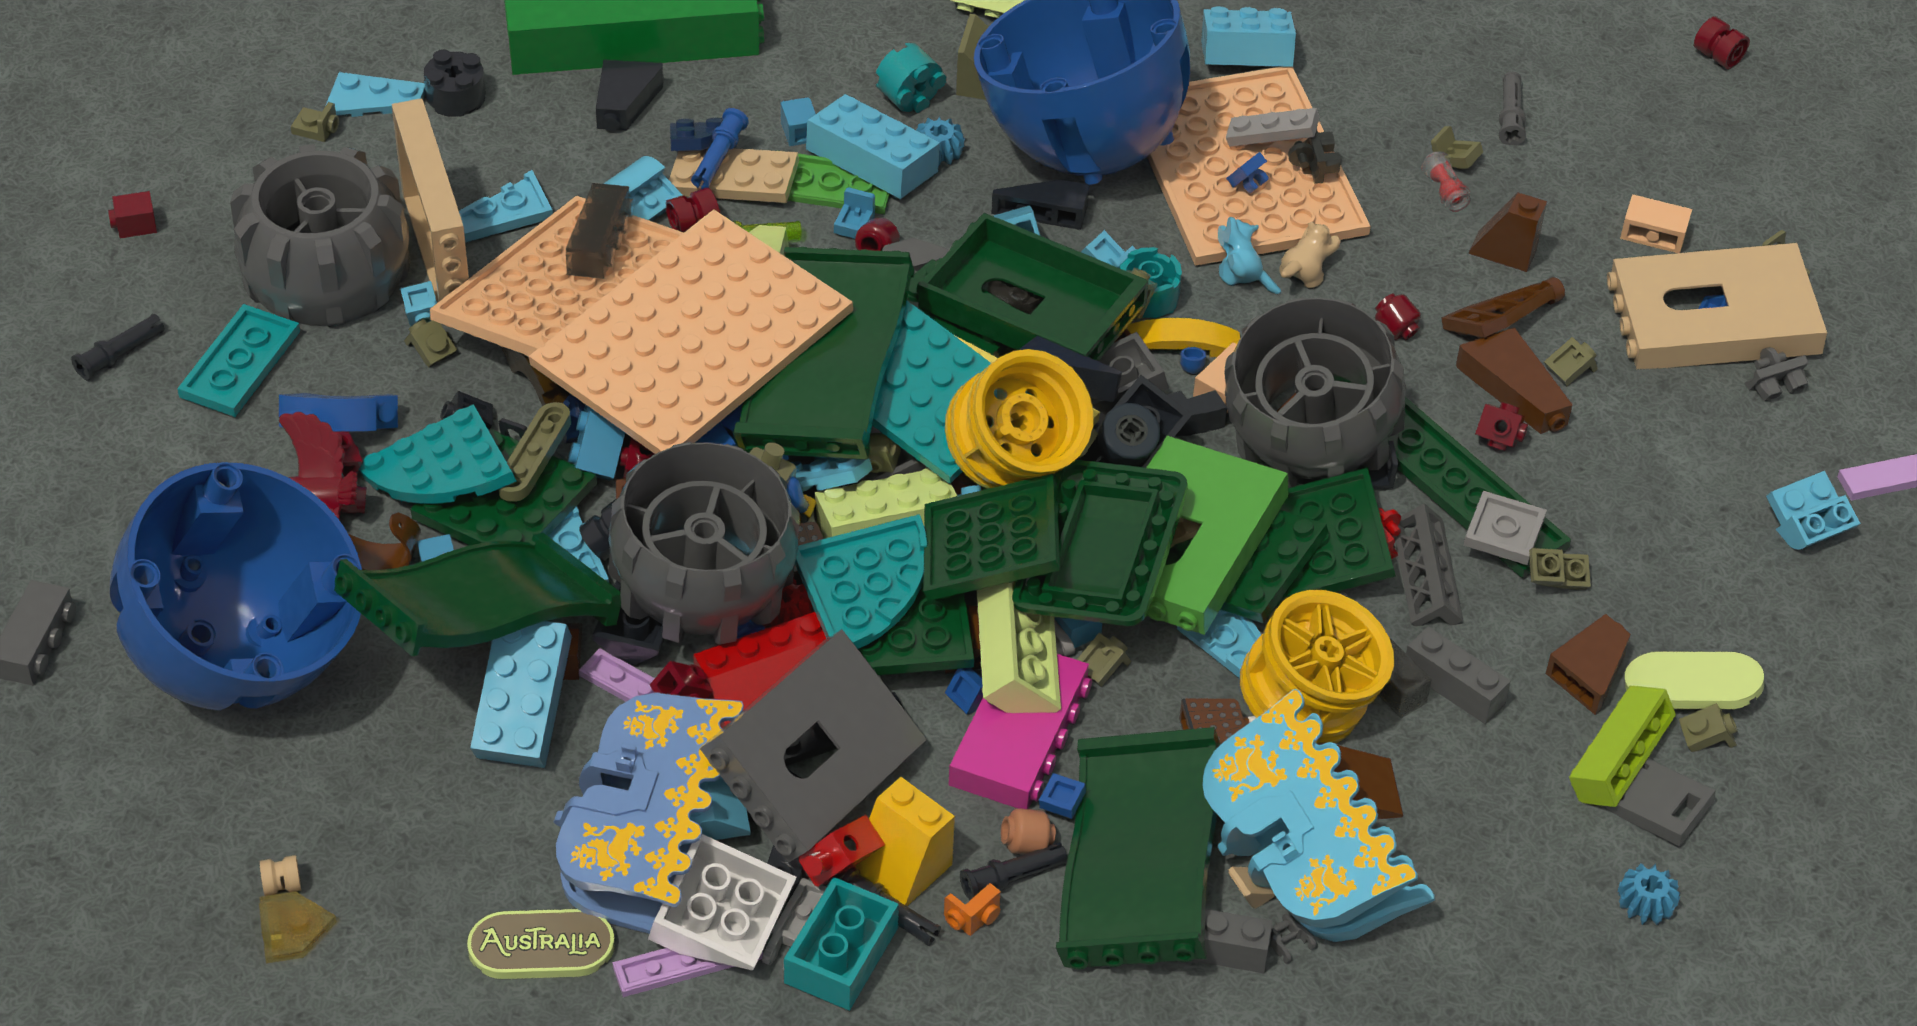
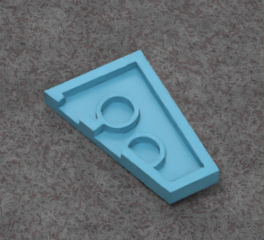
M533 170L524 174L523 180L514 185L511 182L501 187L500 193L491 198L483 197L459 210V214L464 227L465 242L544 221L553 214V211Z
M1223 610L1218 612L1205 635L1194 631H1187L1177 626V630L1238 678H1240V669L1245 656L1261 636V633L1251 619Z

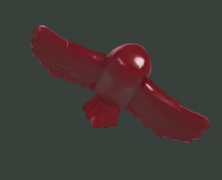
M302 412L282 414L279 417V422L291 438L298 458V476L288 478L316 495L336 515L339 521L340 514L365 513L367 487L357 485L356 472L351 471L345 477L342 472L344 469L342 460L345 456V451L341 447V434L332 431L328 423L321 422L314 414L306 415Z

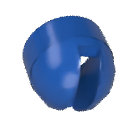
M1197 347L1184 348L1180 356L1182 369L1189 374H1197L1203 370L1206 362V352Z

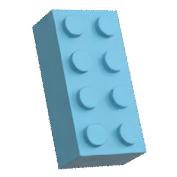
M846 94L807 120L806 150L819 157L831 160L836 166L857 175L859 178L899 199L938 172L940 142Z
M543 621L492 640L470 747L476 758L545 768L572 638L566 624Z

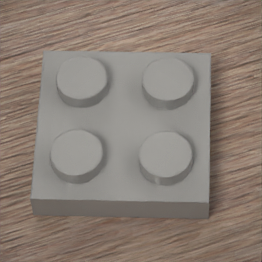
M1483 491L1465 536L1463 546L1528 565L1530 560L1529 550L1534 548L1547 510Z

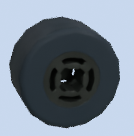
M1125 403L1114 407L1107 413L1098 430V445L1101 453L1109 462L1117 465H1141L1150 458L1160 439V427L1156 417L1149 409L1133 403Z

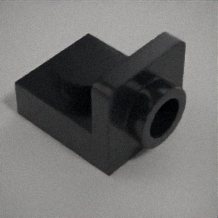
M457 391L451 402H445L440 418L445 419L453 415L457 410L474 404L489 431L493 425V404Z

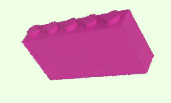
M1057 654L1061 710L1058 712L1006 713L983 698L949 766V786L1018 809H1028L1032 800L1038 802L1044 787L1043 776L1044 774L1051 775L1056 762V755L1054 753L1057 748L1062 750L1068 737L1066 727L1068 723L1074 724L1080 711V704L1078 702L1080 698L1086 699L1092 685V679L1088 678L1089 664Z

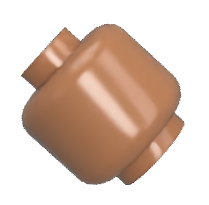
M1014 809L1002 821L1001 841L1003 844H1006L1012 854L1023 855L1035 850L1047 848L1048 845H1053L1055 840V825L1050 824L1049 817L1044 811Z

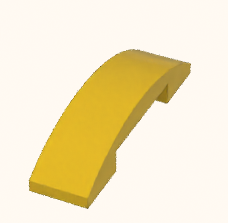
M1191 318L1151 319L1135 322L1127 326L1131 334L1135 332L1139 334L1148 349L1197 347L1202 350H1209V357H1218L1233 342L1237 344L1240 339V332L1230 327Z

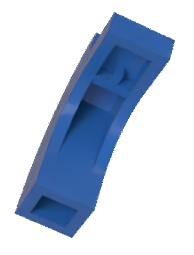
M311 393L280 394L279 417L284 413L294 414L295 412H302L306 415L314 414L321 422L328 423L332 431H376V429L398 428V395L326 396Z

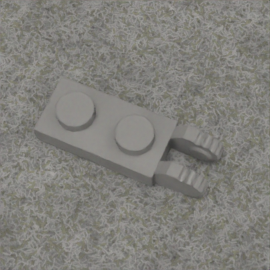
M805 878L801 879L772 930V937L763 953L762 963L771 965L775 961L782 944L792 946L826 890V886L822 885L817 888L812 881Z

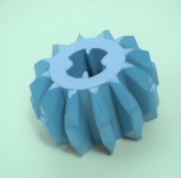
M940 116L935 121L927 118L925 124H918L916 131L940 142L938 167L942 161L951 165L953 159L960 158L965 141L960 125L953 124L952 119L943 121Z
M1640 863L1636 870L1628 869L1622 882L1619 884L1620 908L1628 909V918L1636 915L1641 916L1642 925L1648 918H1651L1656 925L1662 920V917L1669 920L1680 900L1678 880L1670 879L1669 870L1664 872L1657 871L1656 863L1650 869H1647Z

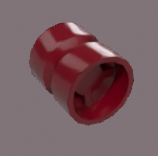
M1713 16L1701 26L1695 36L1693 46L1708 57L1713 56V60L1726 69H1731L1746 54L1750 45V39L1737 29L1731 30L1728 23Z
M708 187L691 192L689 198L681 195L666 200L665 203L671 228L683 233L713 209L720 213L717 200Z

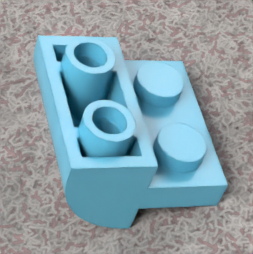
M649 156L639 158L596 188L593 193L602 205L649 221L655 220L666 212V200L681 196L682 194L663 174L665 167L659 161Z
M1825 471L1774 490L1766 496L1781 524L1776 531L1794 549H1803L1861 524L1846 495L1838 497Z

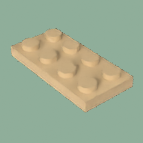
M709 148L704 150L678 151L669 181L682 195L689 197L691 192L701 190L704 181L702 180L699 188H697L691 182V178ZM733 148L727 152L709 188L715 198L787 203L799 164L798 152Z

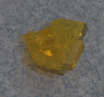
M296 891L259 897L266 964L304 958L313 948V944L318 938L336 924V916Z

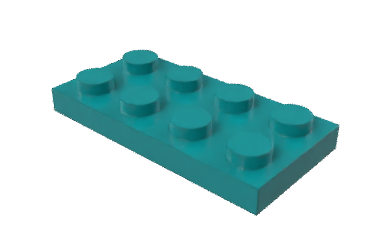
M243 304L177 388L179 397L236 417L300 333L299 323Z

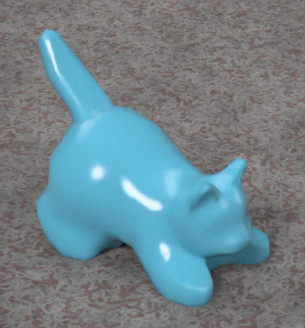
M1229 217L1227 226L1221 225L1218 227V241L1227 253L1226 258L1219 265V276L1230 286L1237 283H1250L1259 280L1268 291L1280 294L1281 289L1263 270L1261 259L1251 243L1252 234L1259 226L1250 225L1238 219L1236 220L1234 217Z

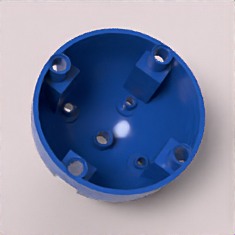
M1024 0L1002 14L986 29L979 39L974 52V64L983 93L999 126L1018 148L1046 167L1062 173L1083 176L1085 183L1092 185L1100 182L1103 177L1102 175L1125 170L1144 160L1159 145H1168L1174 141L1172 129L1186 98L1190 79V49L1177 0Z
M230 462L209 463L183 470L165 480L148 495L130 521L120 540L110 575V599L113 606L120 613L117 621V635L128 657L140 673L158 689L177 700L210 710H222L235 703H239L247 708H260L277 703L300 691L315 680L334 661L352 637L361 613L336 593L334 589L340 559H347L359 570H362L358 553L346 529L327 505L311 491L282 474L255 465ZM193 637H196L197 639H199V640L201 641V643L195 641V639H194Z

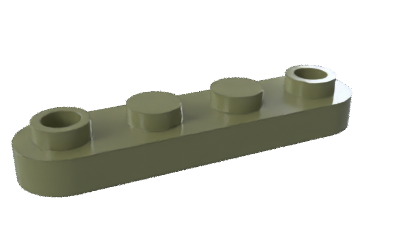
M553 402L542 406L538 410L507 461L516 482L497 489L502 499L506 501H519L529 495L571 425L570 411L566 405Z

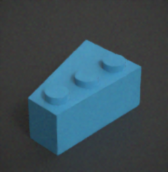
M585 404L584 411L580 412L576 430H579L577 443L573 442L568 462H572L575 468L595 474L596 478L610 481L615 475L625 432Z

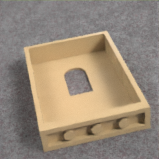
M421 98L392 104L402 194L429 281L432 282L438 303L468 280L469 275L463 223L423 99Z
M1797 243L1613 259L1612 272L1607 273L1609 291L1614 290L1615 293L1613 297L1615 313L1621 314L1620 331L1622 336L1627 335L1628 338L1626 342L1627 356L1634 359L1636 369L1671 368L1759 360L1762 349L1767 347H1773L1777 353L1784 352L1786 357L1823 354L1827 330ZM1722 286L1728 306L1675 310L1665 304L1663 297L1672 290Z

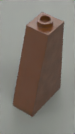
M1515 327L1459 346L1456 361L1457 368L1500 403L1504 402L1519 407L1518 414L1526 416L1524 422L1538 433L1542 434L1551 430L1559 431L1568 425L1572 403Z

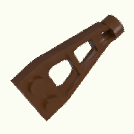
M1551 277L1541 283L1466 306L1441 317L1443 329L1455 331L1458 335H1474L1480 339L1509 327L1545 303L1551 305L1561 301L1565 297V289L1558 278ZM1499 311V312H1504V313H1503V314H1498V313H1492V312Z

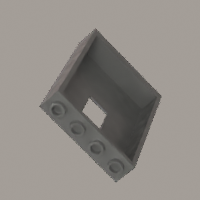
M841 629L821 642L743 710L742 713L704 744L700 750L706 756L711 766L716 769L730 787L732 793L751 814L756 824L765 832L776 850L782 854L787 862H790L809 851L927 739ZM817 722L838 750L809 777L804 779L797 778L786 768L784 753L793 742Z

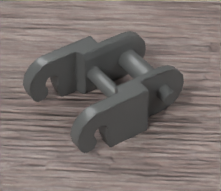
M1286 913L1282 916L1283 921L1272 926L1270 934V946L1279 957L1284 956V963L1291 961V955L1283 943L1291 938L1301 939L1304 944L1308 942L1310 950L1316 947V942L1310 932L1299 922L1296 923L1295 919ZM1285 928L1291 932L1284 937L1277 933Z

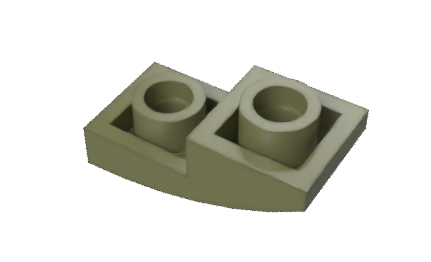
M1531 548L1529 550L1532 583L1575 590H1586L1591 587L1588 555L1563 554V550Z

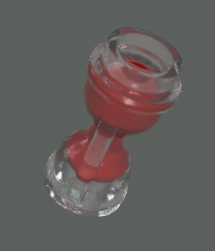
M1439 151L1427 155L1421 164V170L1435 184L1439 191L1442 205L1451 212H1459L1465 209L1471 201L1470 190L1456 176L1448 154Z

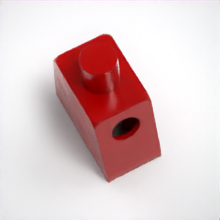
M864 815L827 835L809 851L800 855L798 860L812 883L818 888L831 882L833 877L839 878L844 875L850 868L855 867L882 848L885 843L867 815ZM853 839L856 844V850H849L844 842Z

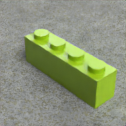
M1629 686L1569 776L1578 801L1585 804L1617 806L1676 716L1666 689Z

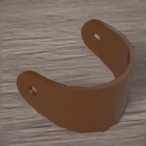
M402 513L392 514L389 526L393 535L401 542L396 544L370 542L349 534L358 553L362 570H384L408 566L421 533L419 524Z

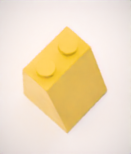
M900 777L877 797L869 818L885 845L855 867L860 870L861 876L874 884L880 882L886 888V894L908 906L952 866L955 816Z

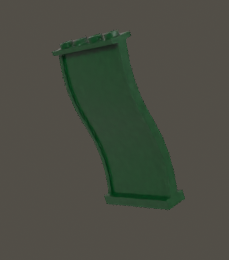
M785 247L784 255L786 258L853 302V311L743 402L740 422H736L733 432L738 447L750 453L753 448L758 447L764 450L766 444L776 443L784 448L783 455L868 459L871 450L869 439L879 390L903 320L910 281L915 275L910 253L901 251H871L867 249L846 250L837 248Z
M545 533L533 534L531 542L494 541L465 546L413 565L394 569L359 570L347 559H340L338 573L335 577L334 591L411 656H418L421 647L450 648L470 646L488 642L534 624L561 617L588 615L593 616L605 626L617 625L621 607V592Z
M1215 727L1078 739L1077 751L1080 758L1079 782L1085 783L1086 793L1076 810L1074 831L1063 883L1059 942H1056V950L1064 967L1073 969L1095 966L1118 967L1123 964H1155L1166 961L1189 962L1195 959L1207 958L1204 941L1206 889L1217 813L1206 800L1202 785L1206 764L1213 752L1221 745Z

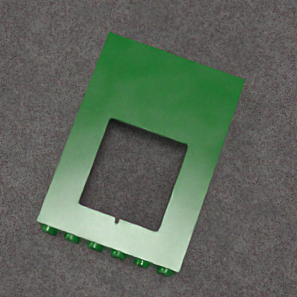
M504 0L512 75L602 68L603 60L668 63L759 55V44L764 43L763 26H759L761 21H764L763 4H757L761 0Z

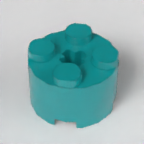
M905 43L906 48L899 52H896L894 49L891 50L881 61L876 70V74L879 76L876 87L900 110L905 112L914 110L916 113H919L928 108L930 100L936 95L938 89L945 85L947 76L943 74L942 68L916 43Z
M1154 247L1139 248L1128 253V258L1120 264V269L1133 271V268H1138L1150 274L1149 280L1158 284L1142 318H1157L1173 313L1179 301L1182 278L1179 261L1172 254L1169 258L1164 254L1158 253V248Z

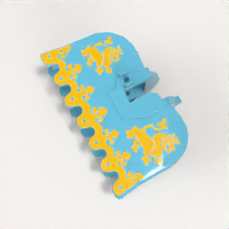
M1293 689L1269 710L1224 741L1213 752L1206 764L1202 785L1204 796L1211 808L1225 822L1221 831L1222 841L1217 847L1222 856L1229 854L1237 856L1254 855L1248 865V874L1252 882L1260 887L1271 888L1282 906L1315 937L1333 942L1357 939L1405 913L1435 901V895L1424 884H1418L1413 887L1407 886L1418 880V874L1414 869L1413 861L1405 855L1394 858L1390 857L1397 847L1395 833L1385 826L1371 829L1378 819L1375 802L1368 798L1358 801L1352 800L1360 787L1357 774L1351 770L1339 773L1334 772V769L1341 761V750L1339 746L1332 742L1322 745L1316 744V741L1323 732V722L1318 714L1312 713L1302 722L1297 720V714L1304 707L1305 701L1301 692Z

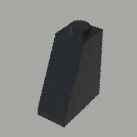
M603 60L596 103L597 129L627 131L663 88V63Z

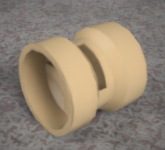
M296 855L286 856L282 861L274 862L271 859L260 861L264 896L276 895L280 890H288L289 892L301 891Z

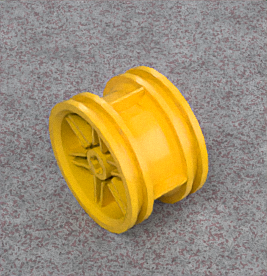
M1032 349L1017 350L1005 354L992 362L982 372L969 379L956 391L949 403L945 416L947 444L956 464L966 476L987 489L1054 474L1062 470L1081 455L1089 442L1093 429L1092 403L1082 379L1072 367L1060 358L1044 351ZM996 389H997V398H996L995 395H994V390H996ZM1048 418L1050 421L1051 428H1047Z
M1306 590L1286 598L1275 610L1266 624L1264 633L1252 645L1243 660L1240 669V687L1245 702L1256 718L1269 710L1293 689L1299 690L1304 697L1305 703L1304 707L1297 714V720L1302 722L1312 713L1318 714L1323 722V732L1316 743H1338L1350 735L1366 713L1368 705L1375 700L1389 681L1394 667V651L1390 638L1382 624L1369 610L1358 602L1342 594L1327 590Z

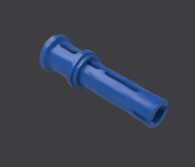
M728 108L724 111L721 125L716 127L712 133L713 142L691 178V182L697 188H699L702 180L704 183L701 189L709 188L727 152L737 146L741 130L746 129L749 124L748 117L742 111L735 108Z

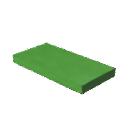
M798 154L799 164L787 201L842 208L846 188H853L874 194L875 213L885 215L890 193L836 166L825 157Z

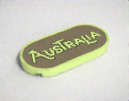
M578 909L496 912L487 915L474 925L467 942L469 958L473 965L482 970L483 974L497 979L580 977L590 975L598 971L601 965L610 960L615 946L614 933L609 922L604 918L583 913Z

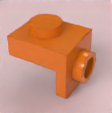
M989 883L967 904H964L950 893L944 900V916L947 923L955 930L962 929L969 936L975 933L983 924H992L1001 910V891Z

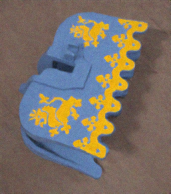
M651 693L635 696L619 705L613 711L602 731L598 752L592 754L591 759L584 765L581 771L579 787L583 796L572 797L565 804L563 811H557L554 823L561 827L556 842V857L561 871V883L566 898L575 908L583 913L604 918L610 924L650 934L653 922L662 904L675 908L680 905L681 890L672 883L676 875H684L692 868V860L687 855L691 844H682L695 843L702 837L701 826L692 821L690 815L694 812H705L711 808L712 796L710 793L702 790L700 785L705 781H716L721 777L716 769L711 766L700 748L722 730L720 727L722 722L732 721L742 713L744 709L742 701Z

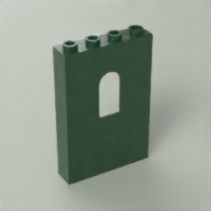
M983 213L976 222H972L969 225L966 233L959 240L953 242L948 253L936 261L934 268L928 275L921 277L917 284L916 292L918 294V308L1016 350H1019L1038 335L1099 361L1147 304L1148 280L987 213ZM1001 280L1043 297L1044 300L1029 315L985 296L981 289L989 281Z

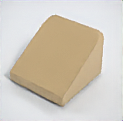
M1231 867L1228 869L1229 875L1252 908L1262 906L1275 896L1271 888L1260 887L1252 882L1248 874V867Z

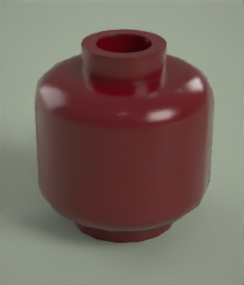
M886 218L869 220L857 231L855 236L857 250L882 251L885 245L900 241L897 227Z
M1392 293L1381 300L1375 307L1377 311L1375 320L1382 322L1389 328L1394 335V340L1401 337L1408 340L1419 331L1420 327L1417 324L1421 319V313L1406 295L1400 294L1395 296Z

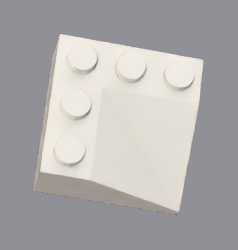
M702 834L700 840L692 843L687 852V855L692 860V868L684 875H676L672 883L681 890L680 905L675 908L662 904L653 922L648 940L681 955L754 970L788 899L796 877Z

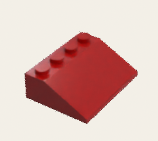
M812 612L738 638L734 642L721 644L693 654L694 665H697L706 673V680L714 691L708 699L742 701L744 705L743 710H745L821 642L826 640L816 613ZM731 721L722 722L720 724L721 728L723 729Z

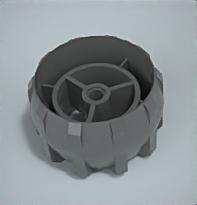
M315 144L299 146L300 153L287 156L279 161L271 156L254 166L255 182L253 184H243L233 192L230 206L235 233L234 253L242 274L245 291L252 300L257 303L260 302L273 314L298 322L299 324L327 325L328 327L344 325L343 323L359 319L371 312L375 313L386 305L399 283L403 282L408 276L410 268L408 250L409 227L404 216L403 205L401 204L398 178L392 170L377 165L372 168L367 166L366 153L354 148L343 147L340 152L316 150ZM300 224L295 231L287 230L295 225Z
M1302 297L1288 300L1286 303L1253 318L1242 329V336L1234 352L1226 358L1224 370L1226 405L1230 422L1235 427L1238 453L1244 460L1257 464L1265 462L1273 469L1288 473V488L1295 487L1299 479L1323 480L1352 472L1361 466L1368 468L1369 471L1379 470L1389 460L1388 438L1403 431L1405 427L1406 384L1404 368L1396 353L1394 335L1389 328L1382 322L1373 319L1365 311L1357 308L1355 304L1340 299ZM1295 386L1296 395L1276 412L1270 404L1281 393Z
M691 442L676 444L634 466L626 474V484L619 498L612 503V516L609 526V575L621 583V608L631 618L641 620L650 616L663 625L662 638L678 643L683 641L685 634L688 633L696 635L712 634L715 643L725 644L736 641L737 628L750 620L757 625L770 624L780 614L783 588L793 583L795 559L798 552L799 512L791 503L790 496L786 490L787 482L772 466H768L756 456L745 452L742 448L729 444Z

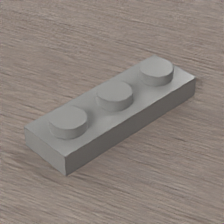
M1317 108L1234 117L1231 118L1226 140L1229 147L1315 137L1320 116Z

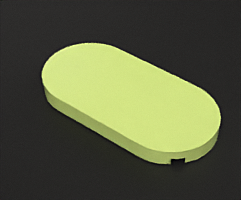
M1650 652L1635 658L1627 666L1625 671V688L1627 691L1631 685L1666 689L1674 709H1704L1716 703L1720 709H1737L1749 705L1750 700L1755 697L1757 699L1762 694L1764 689V673L1756 660L1736 652Z

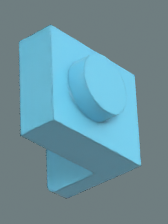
M1104 230L1081 253L1120 268V264L1128 258V253L1136 249L1132 245L1125 252Z
M428 281L401 288L405 312L410 326L423 319L427 323L432 321L430 320V308L437 304L432 282Z

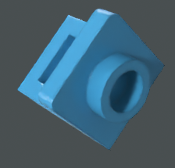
M846 188L844 192V205L834 223V233L855 239L857 231L875 217V195L853 188Z

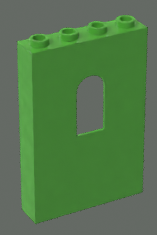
M1166 436L1147 468L1175 471L1186 477L1188 489L1180 517L1202 525L1181 559L1174 564L1164 566L1146 616L1157 621H1164L1179 626L1187 631H1194L1205 635L1287 499L1288 473Z

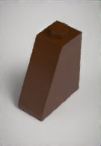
M1517 192L1478 231L1469 254L1527 272L1537 251L1547 201Z
M1605 614L1552 652L1545 674L1594 715H1597L1602 709L1625 656L1631 634L1626 631L1623 625L1615 622Z

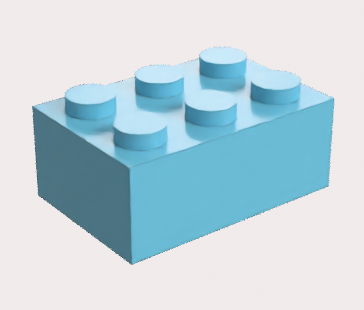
M1220 6L1212 7L1211 10H1203L1201 42L1205 64L1293 67L1296 32L1291 12L1281 8L1257 11V9L1251 7H1244L1240 10H1228Z

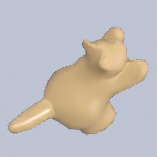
M1308 223V227L1301 240L1295 247L1286 251L1282 258V263L1279 267L1282 278L1294 276L1301 279L1307 288L1319 286L1324 278L1322 263L1326 257L1333 254L1339 248L1341 243L1339 237L1336 235L1330 237V230L1324 224Z

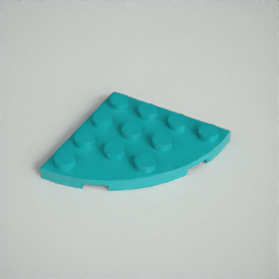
M474 404L457 410L453 415L437 423L427 425L423 430L407 438L397 440L393 445L377 453L367 455L359 468L364 479L374 489L388 492L393 499L412 503L436 504L454 502L458 495L475 491L477 496L516 482L510 467Z
M920 514L798 546L795 566L826 639L842 629L858 649L882 636L906 614L914 603L924 580V547H927V538Z

